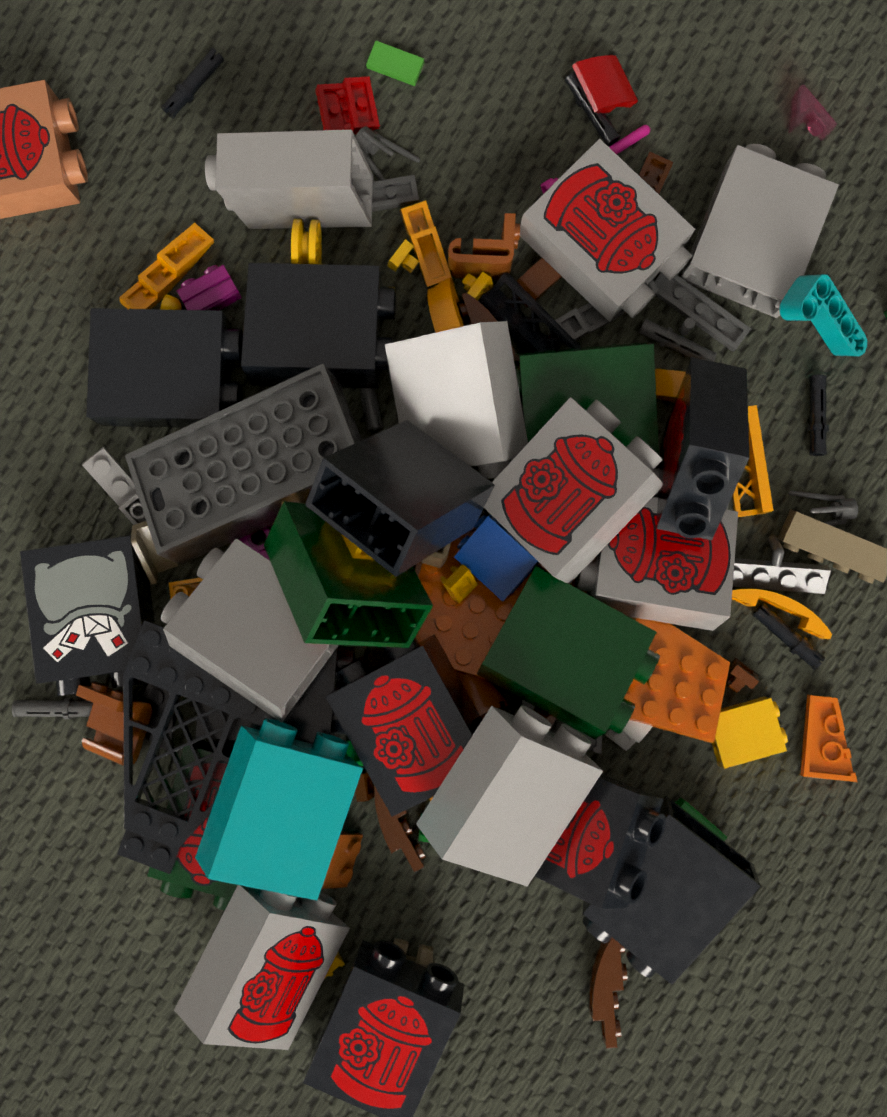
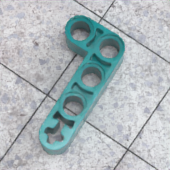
M825 274L799 276L780 303L781 317L786 321L811 320L829 350L835 356L863 355L867 348L866 335L831 278Z

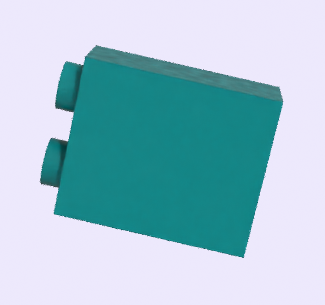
M265 718L260 730L241 725L195 856L206 877L211 880L318 900L363 770L358 763L346 754L349 743L336 736L317 732L313 744L295 739L297 733L295 727L274 719Z

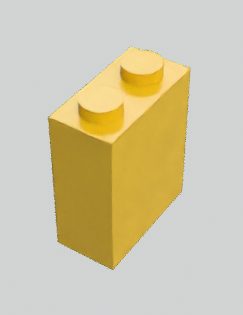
M760 697L721 709L715 741L711 743L718 766L725 769L787 751L785 745L788 742L784 728L779 725L777 717H780V711L777 703L772 701V698Z

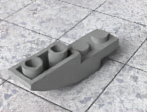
M102 447L82 463V466L117 503L119 509L133 525L146 521L132 476L105 447Z

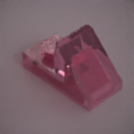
M803 84L799 87L791 101L788 133L790 134L805 122L808 131L822 141L832 132L837 123Z

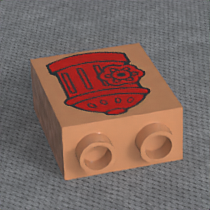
M45 80L0 88V219L79 204L80 197L77 184L88 182L87 169L80 150L70 149L68 133L79 130L73 104L69 98L59 100Z

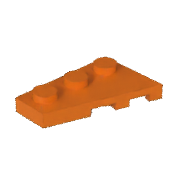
M807 695L800 775L803 777L857 782L856 773L853 772L850 760L852 758L850 748L847 747L844 735L845 727L838 698Z

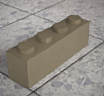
M790 509L778 536V539L784 542V548L798 553L799 549H803L809 552L807 557L820 563L827 559L834 562L833 568L848 573L849 569L859 572L857 578L873 584L876 579L884 583L887 577V548Z

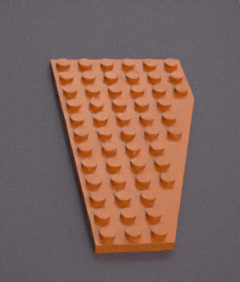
M473 528L451 542L448 558L441 568L422 563L419 579L433 607L418 631L416 639L418 642H421L435 634L455 672L486 680L477 675V672L532 572L505 601H501L475 576L474 578L478 585L460 603L454 601L440 578L443 576L448 579L453 574L450 568L452 566L459 568L462 565L454 556L459 551L457 546L467 535L471 537L476 531ZM537 565V567H539L540 569L548 572L545 568L541 567L540 565ZM575 579L570 583L573 587H575ZM630 617L657 632L649 649L659 654L660 658L648 681L643 685L633 679L624 698L635 704L634 711L629 720L706 742H714L730 662L670 623Z

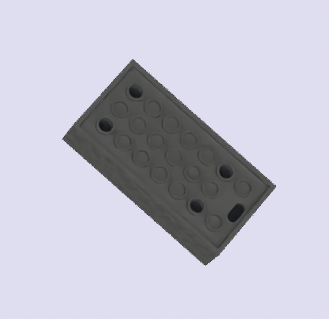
M323 363L125 455L157 554L182 565L209 553L214 548H220L234 542L235 539H240L274 524L284 501L306 504L323 458L362 441L340 382Z

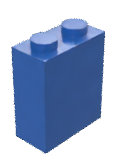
M483 515L474 526L476 531L471 537L467 535L458 544L457 548L459 551L454 557L461 564L469 568L471 573L501 601H505L530 575L539 562L492 515L488 517Z

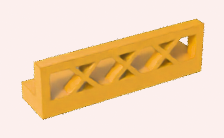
M757 405L748 406L750 458L745 470L749 472L750 480L745 487L738 482L732 495L734 511L738 512V517L766 514L774 511ZM744 493L753 498L755 509L741 511L739 500Z

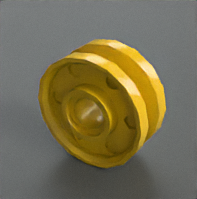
M294 219L291 233L292 264H321L322 234L320 220L312 219L308 232L305 231L302 219Z

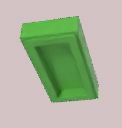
M375 41L366 66L367 69L415 86L424 65V58Z

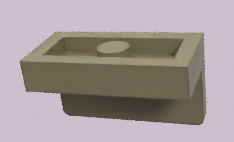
M146 521L132 525L131 544L151 584H156L158 572L177 567L178 563L157 554Z

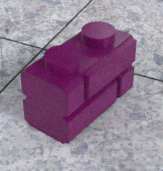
M213 265L204 271L205 275L196 280L195 278H190L181 284L182 288L176 290L187 310L220 311L242 298L224 265L219 267L218 265Z

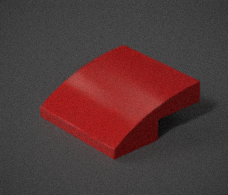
M616 55L592 57L572 65L594 113H610L616 107L630 108L638 102Z
M370 77L344 78L343 83L318 84L315 91L324 130H352L355 135L365 126L369 127L372 131L379 129L380 124Z

